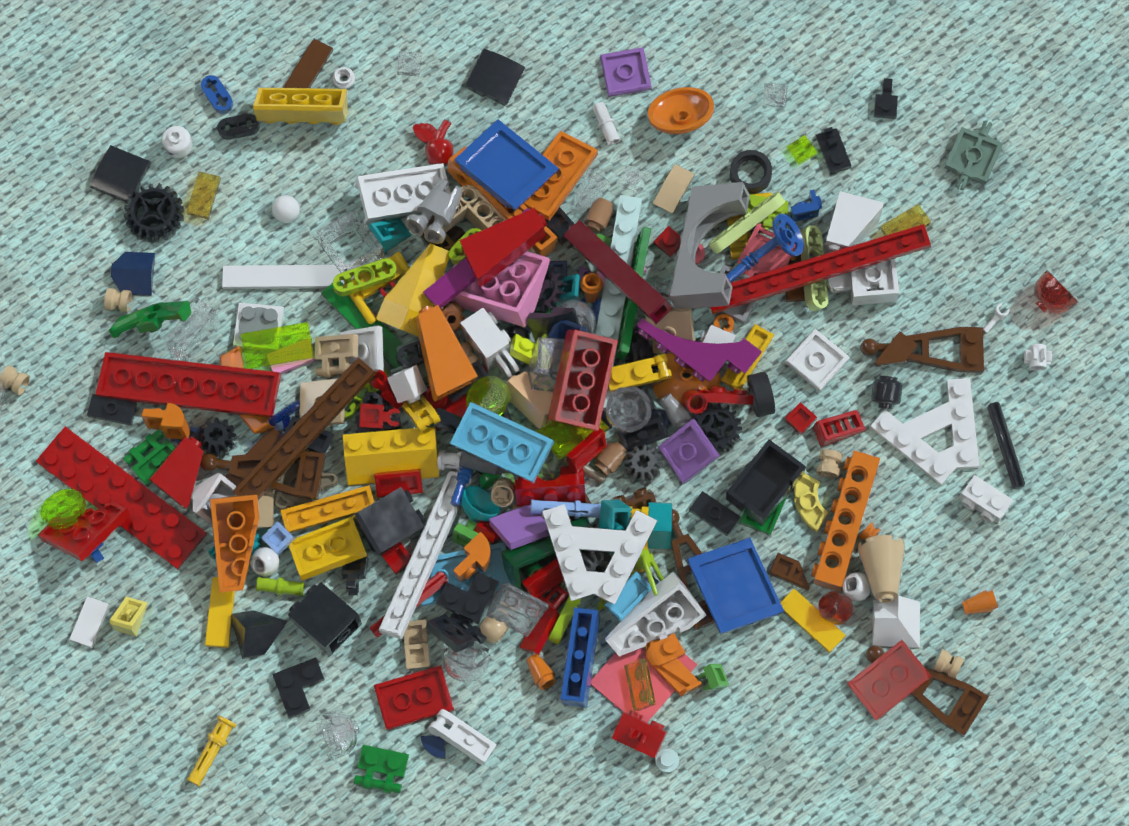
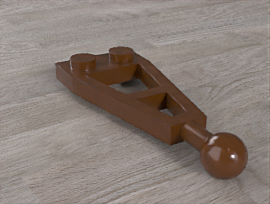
M956 327L907 335L915 343L921 342V355L912 353L906 360L908 362L961 373L984 372L983 327ZM959 336L960 363L929 357V341ZM867 338L862 341L860 350L865 356H873L877 352H883L890 343H877L874 339Z
M304 451L296 459L300 460L295 488L275 482L269 489L293 497L318 500L325 454ZM268 453L232 455L231 461L217 459L213 454H205L202 456L200 466L206 472H212L216 468L229 470L231 476L244 480L249 473L239 470V464L258 463Z
M672 509V534L675 539L671 540L678 577L689 590L686 575L691 574L692 571L689 565L683 566L679 547L686 544L694 556L703 553L689 534L683 535L678 524L680 520L679 513ZM705 600L698 602L706 616L693 625L695 631L715 623Z
M877 645L870 646L866 651L867 660L873 663L884 654V650ZM925 668L932 678L911 695L943 725L965 737L989 696L966 682ZM932 680L964 691L949 716H946L923 695Z

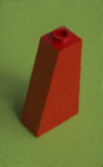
M532 208L459 240L462 251L479 287L488 283L546 236L544 227L547 226L543 214L538 215L536 209Z

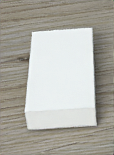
M87 597L71 634L70 641L93 648L110 605Z

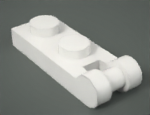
M441 709L436 716L437 720L429 725V732L435 736H440L483 766L497 744L450 712ZM445 724L450 725V726H451L450 730H448L447 728H445L444 725H445Z

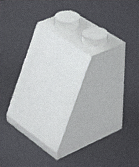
M840 191L826 239L824 254L860 244L879 223L884 203Z

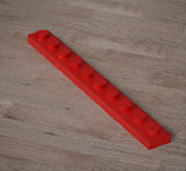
M925 224L732 282L729 305L710 307L712 314L931 248Z

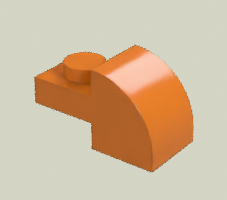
M167 403L166 410L159 408L143 409L141 416L147 429L163 430L166 438L182 440L184 437L189 438V425L182 410L177 405Z
M481 532L464 547V553L467 557L453 570L454 576L460 582L465 578L467 580L476 573L477 566L485 572L490 565V545L487 538Z

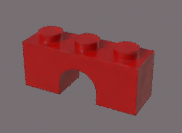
M560 467V476L551 481L542 480L537 476L535 482L532 483L518 477V480H515L517 507L531 505V499L557 502L586 501L583 468L575 474L570 471L569 467Z

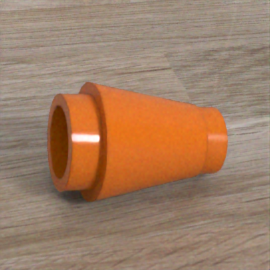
M595 273L586 274L580 282L586 302H596L603 287L602 279Z
M984 590L962 601L966 615L993 612V609L998 608L993 590L988 592Z
M531 655L526 662L528 663L535 686L539 687L540 690H545L554 685L556 682L555 672L539 655Z

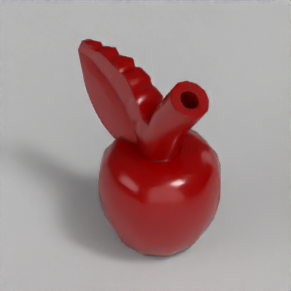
M446 119L443 120L438 130L428 123L413 125V131L417 138L423 143H427L425 153L430 165L443 163L444 166H448L449 158L453 156L454 148L452 142L444 139L447 130L452 124Z

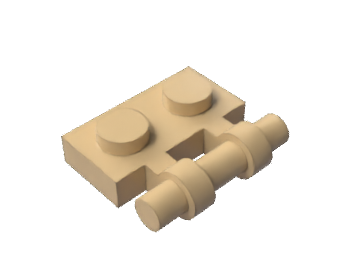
M356 334L315 337V360L322 361V367L316 368L317 376L329 378L338 374L342 375L351 365L350 358H358V335ZM339 359V365L333 366V360Z

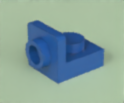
M815 190L809 191L810 203L803 201L791 206L790 216L794 222L818 217L819 209H822L820 196H816Z

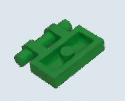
M159 429L152 435L149 433L144 437L145 440L136 448L133 446L128 450L129 453L123 457V460L128 465L134 460L138 462L132 467V470L147 487L152 484L149 480L175 449L168 439L161 445L158 443L164 437ZM152 446L154 450L146 457H143L142 454Z
M363 745L357 768L366 770L365 777L355 775L354 784L361 785L362 788L368 790L375 788L383 790V793L391 794V792L400 794L402 784L393 782L395 777H405L409 754ZM374 772L387 775L386 780L374 779Z

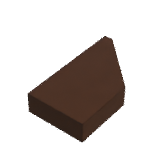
M778 552L769 575L809 591L810 586L800 562Z

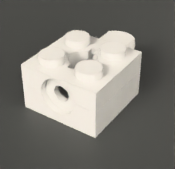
M895 259L829 278L827 281L828 289L832 293L850 292L852 306L897 302L899 286Z
M481 308L461 322L462 335L471 344L473 351L479 356L488 371L498 366L506 378H509L512 374L505 362L514 373L519 371L517 364L509 354L511 347L509 342L511 339L504 329L499 330L496 325L498 322L495 316Z

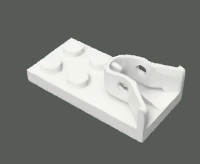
M444 164L358 176L354 182V187L359 190L365 214L363 225L368 226L372 220L419 213L417 209L426 196L442 179L447 180ZM448 184L445 192L451 194Z

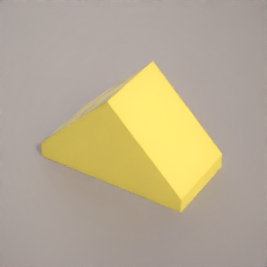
M126 596L110 619V625L115 631L137 637L148 602Z

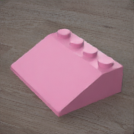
M526 251L484 286L479 287L476 280L450 302L456 301L463 309L473 312L484 308L487 313L491 312L496 319L525 327L528 323V315L533 313L536 308L550 259Z

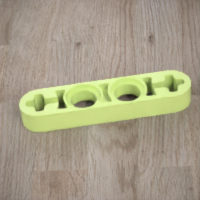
M779 192L773 193L712 239L708 245L714 254L724 250L782 206L785 202Z
M810 225L801 230L804 243L801 261L810 259V253L814 254L815 257L824 255L820 229ZM826 280L819 281L818 284L813 283L804 286L805 302L811 311H819L827 306L828 292Z

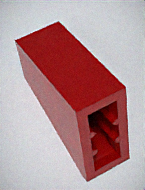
M192 436L190 439L184 437L149 479L184 509L189 506L204 452L200 448L202 444Z

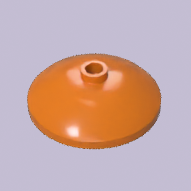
M682 87L672 89L659 95L650 104L648 109L649 122L655 129L667 134L679 135L690 133L701 128L710 120L714 113V102L707 92L698 88Z
M667 353L668 362L666 364L667 368L671 370L672 377L653 386V390L659 401L671 393L682 404V396L689 389L704 390L711 389L712 386H720V373L718 371L710 382L706 379L704 382H701L692 375L694 370L689 366L683 368L674 361L676 356L672 353ZM687 372L691 376L689 378H684L682 374ZM698 396L691 399L690 406L697 405L699 402Z

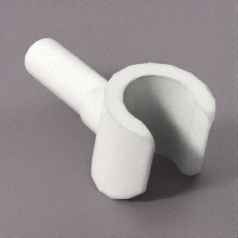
M1002 303L996 307L994 316L983 328V331L986 333L995 323L1006 319L1010 309L1006 313L999 311L1003 305Z

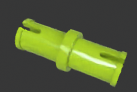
M258 577L256 591L277 593V596L287 594L303 597L305 582L288 581L282 577H279V579Z

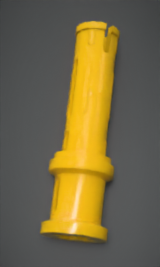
M220 715L217 717L218 722L213 731L208 733V742L187 778L188 781L199 787L220 748L226 746V740L231 730L237 726Z

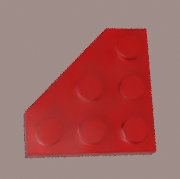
M113 501L104 505L105 508L94 511L92 508L76 512L75 517L64 520L63 517L53 519L38 536L41 541L83 561L118 526L123 524L131 514L126 507Z

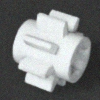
M1032 344L1029 346V350H1025L1024 364H1029L1030 370H1045L1047 365H1050L1052 362V351H1046V345Z

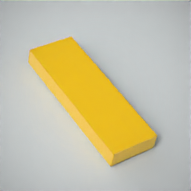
M754 324L746 340L761 350V354L745 374L741 372L736 374L727 368L720 382L733 389L734 387L743 388L747 382V376L751 375L772 341L774 334Z
M212 577L205 646L229 648L232 627L231 614H233L235 591L219 593L218 577Z
M793 589L780 602L784 612L829 653L846 637L839 628L822 615L797 590Z

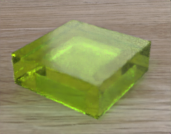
M806 135L786 147L798 165H801L818 153Z

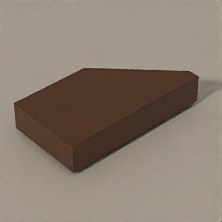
M899 331L875 361L874 366L904 364L918 344Z

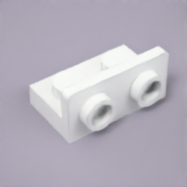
M976 475L973 476L959 497L964 507L969 510H977L982 513L981 517L989 523L994 521L997 524L1013 502V499Z

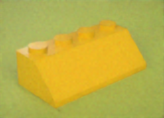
M258 88L253 110L257 121H263L264 123H275L276 121L288 124H295L297 122H308L309 124L329 122L334 125L341 124L342 122L346 123L348 115L347 89Z
M435 426L426 427L427 429L422 432L418 428L344 434L343 446L348 486L375 483V473L421 469L422 479L439 478Z

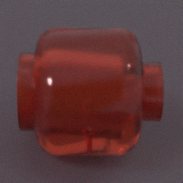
M831 591L821 597L819 601V614L823 619L834 625H842L852 616L853 603L845 595Z

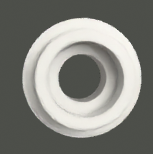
M341 67L334 72L333 82L336 87L347 89L354 84L355 75L351 69ZM342 76H347L348 80L341 81L340 78Z

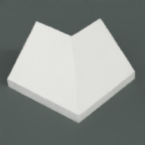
M221 473L213 475L194 487L193 512L212 526L210 498L236 496L232 491L237 486Z
M897 596L890 603H881L879 600H873L872 646L893 647L903 640L909 648H920V602L902 596Z

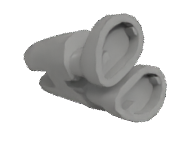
M442 179L417 209L420 216L412 214L405 221L406 226L411 232L417 236H422L429 220L435 216L434 222L427 228L424 237L427 241L436 244L442 243L446 238L442 227H449L459 205L463 190L456 186L451 194L446 193L445 190L449 181Z

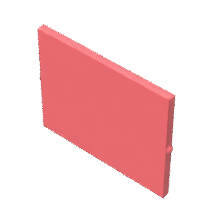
M644 647L622 656H618L615 652L593 677L591 685L609 699L614 707L628 714L630 710L643 715L642 720L649 722L674 693L675 689L654 667L650 666L645 657ZM687 655L679 658L690 672L697 666Z

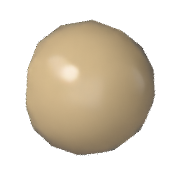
M491 614L480 623L481 633L487 637L486 641L489 643H498L509 629L508 622L500 615Z

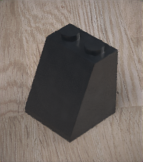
M402 487L352 515L374 555L382 553L424 528L422 523L425 522V519L419 509L414 510L411 502L414 500L407 489L403 491Z
M320 582L318 585L314 584L307 590V596L301 602L297 601L290 607L288 616L303 633L330 657L362 625V622L355 610Z

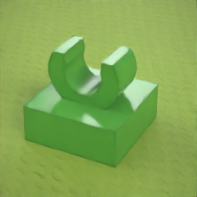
M469 520L465 526L458 523L454 528L452 541L465 547L478 535L474 531L477 523Z
M709 664L703 667L704 672L698 675L699 679L707 677L709 682L708 685L703 687V690L723 689L729 686L721 664Z

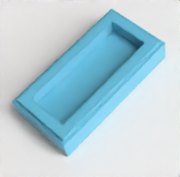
M636 571L626 581L615 605L607 601L603 606L621 622L652 590L650 584Z

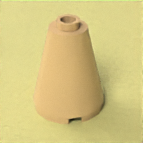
M892 535L866 538L865 544L862 545L860 542L858 545V552L874 598L881 603L892 602L897 598L905 542L899 537V541L892 540Z

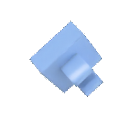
M278 521L261 537L278 555L295 539Z

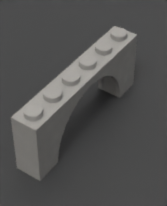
M743 182L692 187L691 196L688 197V211L684 216V230L680 235L681 245L680 250L677 251V264L673 270V284L669 289V297L677 308L729 305L732 285L726 274L702 270L696 266L695 257L701 240L714 226L730 217L747 214L750 194Z

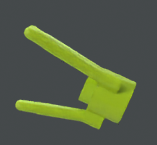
M649 548L643 549L630 577L635 573L636 566L638 571L645 569L650 587L656 596L658 592L649 567L652 566L660 582L664 578L654 560L653 553L649 552Z

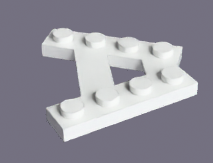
M970 378L947 380L948 402L908 422L901 423L887 410H884L870 426L874 432L940 486L955 469L979 468ZM951 426L953 446L938 453L922 440Z
M565 504L542 511L571 601L594 594L615 605L657 520L636 510L626 531L573 527ZM580 550L615 553L605 573L586 571Z

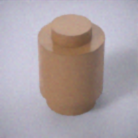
M597 198L592 203L584 221L592 232L599 233V231H605L613 213V204L604 198Z
M609 442L607 447L596 458L594 466L608 477L627 458L625 454L627 450L618 442L615 444Z

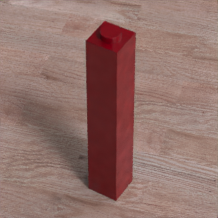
M578 220L563 235L575 250L656 325L672 310V307L663 296L582 221Z

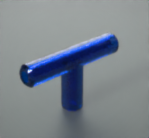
M295 400L268 419L269 424L275 426L282 421L285 432L291 420L290 415L300 409V402Z

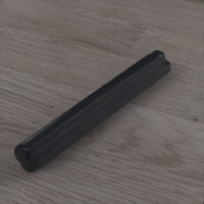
M999 402L990 403L987 407L1012 488L1020 489L1024 487L1025 481Z

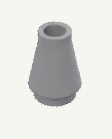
M671 393L659 401L671 425H675L676 428L683 426L691 419L690 411L678 402Z

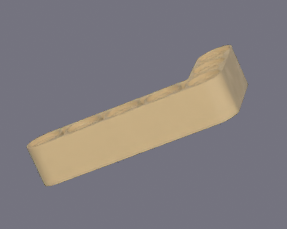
M465 185L461 187L463 189L461 199L449 227H442V229L446 233L465 217L481 231L506 219L475 187ZM463 197H469L471 201H465ZM482 212L485 213L487 216L482 217L478 215V213ZM433 216V218L429 220L425 228L424 234L427 228L430 226L429 224L434 222L435 216ZM533 246L527 250V252L539 255Z

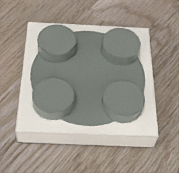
M239 303L233 347L240 346L245 349L266 351L279 350L284 307Z

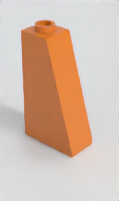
M429 305L421 309L415 322L432 398L436 402L474 383L478 376L439 305L433 308Z

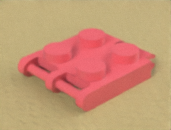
M758 223L737 263L740 264L741 259H745L746 255L749 256L748 253L755 252L771 240L758 233V231L774 238L775 234L761 227L762 224ZM778 245L760 258L758 264L755 263L754 267L751 266V269L744 271L743 274L752 277L754 273L762 274L787 266L791 256Z

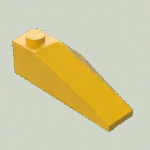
M430 243L404 276L398 280L394 288L384 297L376 320L418 336L415 320L419 311L429 305L433 308V304L425 297L423 291L444 275L449 260V251Z

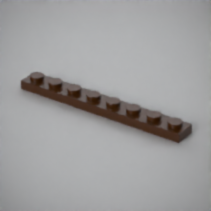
M358 357L232 492L236 496L257 495L259 500L376 375V372Z

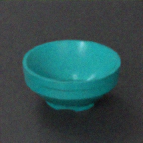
M468 486L464 489L461 504L464 514L469 516L472 521H489L490 518L498 516L501 507L492 502L489 491L479 486Z

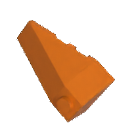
M257 495L210 498L219 593L241 591L244 588L259 522Z

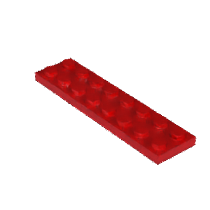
M105 352L95 395L132 402L167 406V403H172L182 408L273 418L282 375L280 372Z
M66 426L36 460L37 464L97 509L105 508L104 505L113 501L126 507L131 515L120 526L177 570H179L207 535L203 529Z

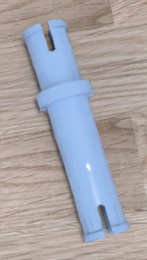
M531 499L530 514L543 515L542 511L565 504L568 516H574V519H579L580 517L600 519L601 504L581 503L578 500H575V503Z

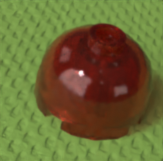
M1048 270L1035 283L1034 295L1038 299L1035 304L1044 313L1048 310L1053 314H1063L1078 303L1077 299Z

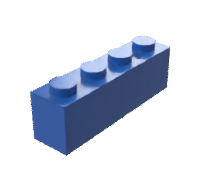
M574 607L561 692V701L564 705L587 708L601 617L598 610Z

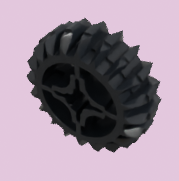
M150 183L149 189L141 186L140 193L133 190L134 198L128 197L129 205H124L126 211L124 218L128 220L126 225L128 228H131V233L133 235L138 234V239L142 240L146 236V241L150 243L152 237H154L155 241L159 243L160 236L168 240L167 233L176 234L174 227L181 229L179 221H184V215L181 213L185 209L181 205L183 203L182 199L177 198L178 194L176 191L171 192L169 186L163 189L160 183L154 188L153 184ZM158 198L157 201H149L150 199ZM142 205L144 207V212L141 214V218L137 221V212L140 206ZM171 205V214L166 220L164 213L167 211V207ZM150 210L158 211L159 216L157 214L153 215V213L151 215ZM151 224H159V226L149 227Z

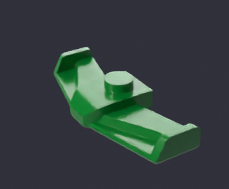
M189 301L152 304L119 317L109 329V332L113 338H117L122 332L137 327L140 333L156 332L162 327L164 320L180 319L181 322H184L192 313Z

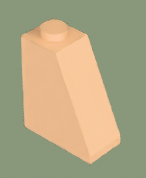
M528 372L512 376L507 381L504 396L540 431L551 425L552 422L547 421L555 385Z

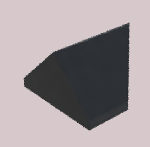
M255 610L231 614L242 659L265 655L288 621Z

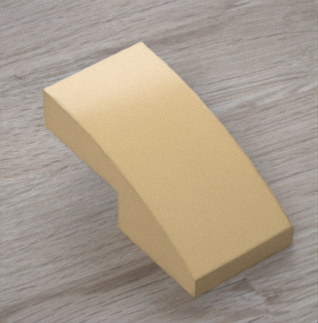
M675 164L653 204L674 214L695 174Z
M268 489L258 500L259 522L257 530L270 529L274 525L275 490Z
M426 619L409 621L404 633L406 669L430 667Z

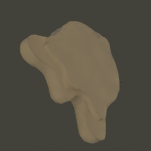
M296 460L276 482L295 488L300 460ZM335 473L322 474L319 494L324 489L338 484L339 480ZM276 491L274 503L279 510H283L315 500L293 497Z

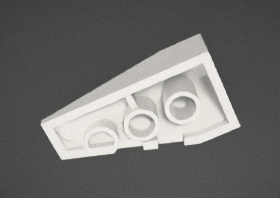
M674 572L656 585L658 595L655 596L651 590L605 638L606 642L618 656L645 647L646 643L650 641L665 639L667 635L679 630L680 632L686 631L706 616L704 610Z

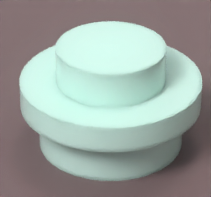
M672 749L659 751L656 756V766L662 772H673L679 765L678 754Z

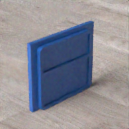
M499 119L454 159V162L460 166L464 173L503 205L512 208L514 211L559 170L557 166Z
M751 538L687 559L720 635L784 612Z

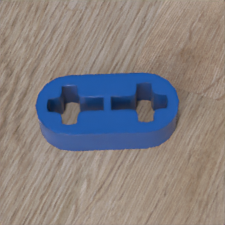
M214 75L203 78L201 88L214 110L220 114L229 113L233 108V101L219 78ZM209 82L215 84L217 92L214 93L211 88H208L207 84ZM219 96L223 101H226L227 106L219 105Z

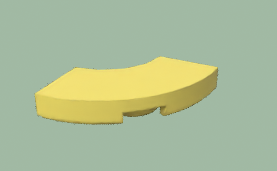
M804 473L794 487L795 506L804 523L818 533L829 512L822 507L818 499L817 490L820 481Z

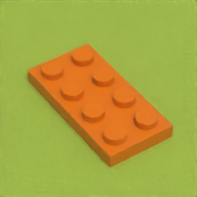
M560 130L543 153V156L557 166L559 170L523 204L529 210L535 208L538 215L543 214L544 218L550 221L597 157L598 150Z

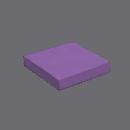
M644 47L600 55L608 97L652 90Z
M691 419L658 446L683 484L689 482L720 457L695 419Z
M531 505L523 506L489 519L491 528L511 550L550 536L545 520L541 515L530 514Z

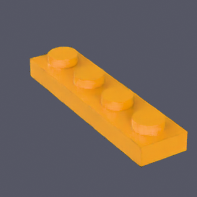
M370 485L280 511L285 528L289 533L352 516L374 503Z

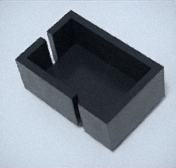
M768 439L728 489L725 500L740 511L746 509V515L763 527L787 497L790 489L792 490L802 478L806 466Z

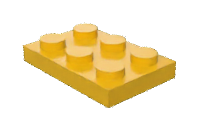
M352 517L296 537L288 545L301 581L367 556Z

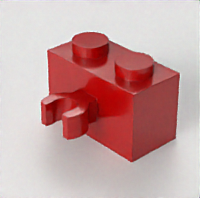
M630 710L629 714L623 712L612 739L652 758H656L668 733L663 730L665 725L654 720L648 723L642 720L643 715Z

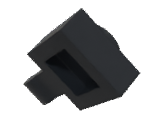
M884 78L882 94L875 95L874 117L896 119L898 96L891 95L893 79Z
M636 326L633 327V343H630L629 349L630 363L654 357L652 341H645V338L638 333L639 328Z
M368 556L342 566L341 575L343 579H347L346 589H349L348 595H358L359 579H366Z

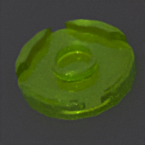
M497 376L480 378L473 383L466 397L467 408L470 402L501 415L507 409V403L510 402V389Z
M60 490L45 500L41 506L40 515L45 525L51 526L54 529L66 528L77 522V517L80 514H84L86 502L82 494L77 490Z

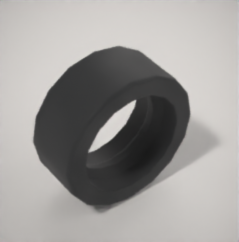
M746 150L734 157L730 166L731 183L743 182L749 194L760 193L768 187L772 178V165L770 159L764 153L757 150ZM746 161H756L763 167L764 176L757 183H746L738 176L739 166Z
M759 372L748 375V391L754 396L752 407L755 415L762 417L775 414V401L767 373Z

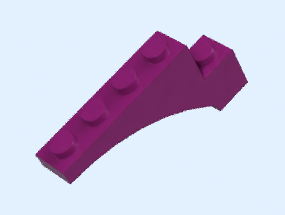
M643 318L636 325L639 328L638 333L646 340L652 338L658 343L656 347L665 354L670 352L676 356L674 361L683 368L689 366L694 370L692 375L701 382H704L705 379L710 382L726 361L729 363L727 367L734 373L739 374L741 372L745 374L762 352L745 338H741L739 342L701 343L671 335Z

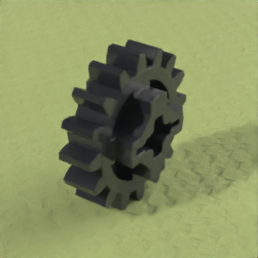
M552 264L548 265L534 311L549 312V308L553 309L556 307V302H563L560 298L561 295H566L563 287H566L567 283L562 282L565 275L559 273L560 268L554 267Z
M721 403L717 404V408H713L712 404H709L708 410H704L701 416L695 415L694 419L698 422L697 424L707 438L711 437L716 440L712 441L709 439L715 450L717 451L718 448H721L724 453L726 452L727 445L730 448H734L733 440L737 442L740 440L738 434L742 433V427L738 425L741 424V418L735 419L737 412L735 410L730 413L729 405L722 409ZM709 417L708 424L702 427L704 420ZM714 421L718 427H721L720 435L717 429L713 428ZM732 429L731 435L725 439L726 432Z

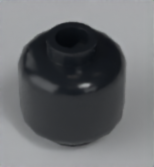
M880 376L879 379L873 382L871 399L873 402L879 403L878 408L892 409V405H898L901 402L903 385L898 381V377Z

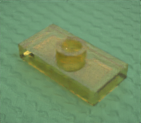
M198 172L187 208V215L209 220L220 185V176Z

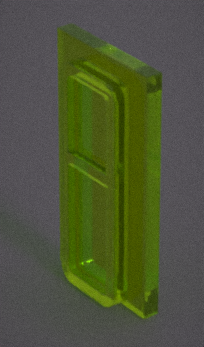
M308 322L241 333L247 369L314 358Z
M600 420L599 428L604 430L605 433L609 427ZM551 422L536 432L554 440L551 451L560 460L593 431Z

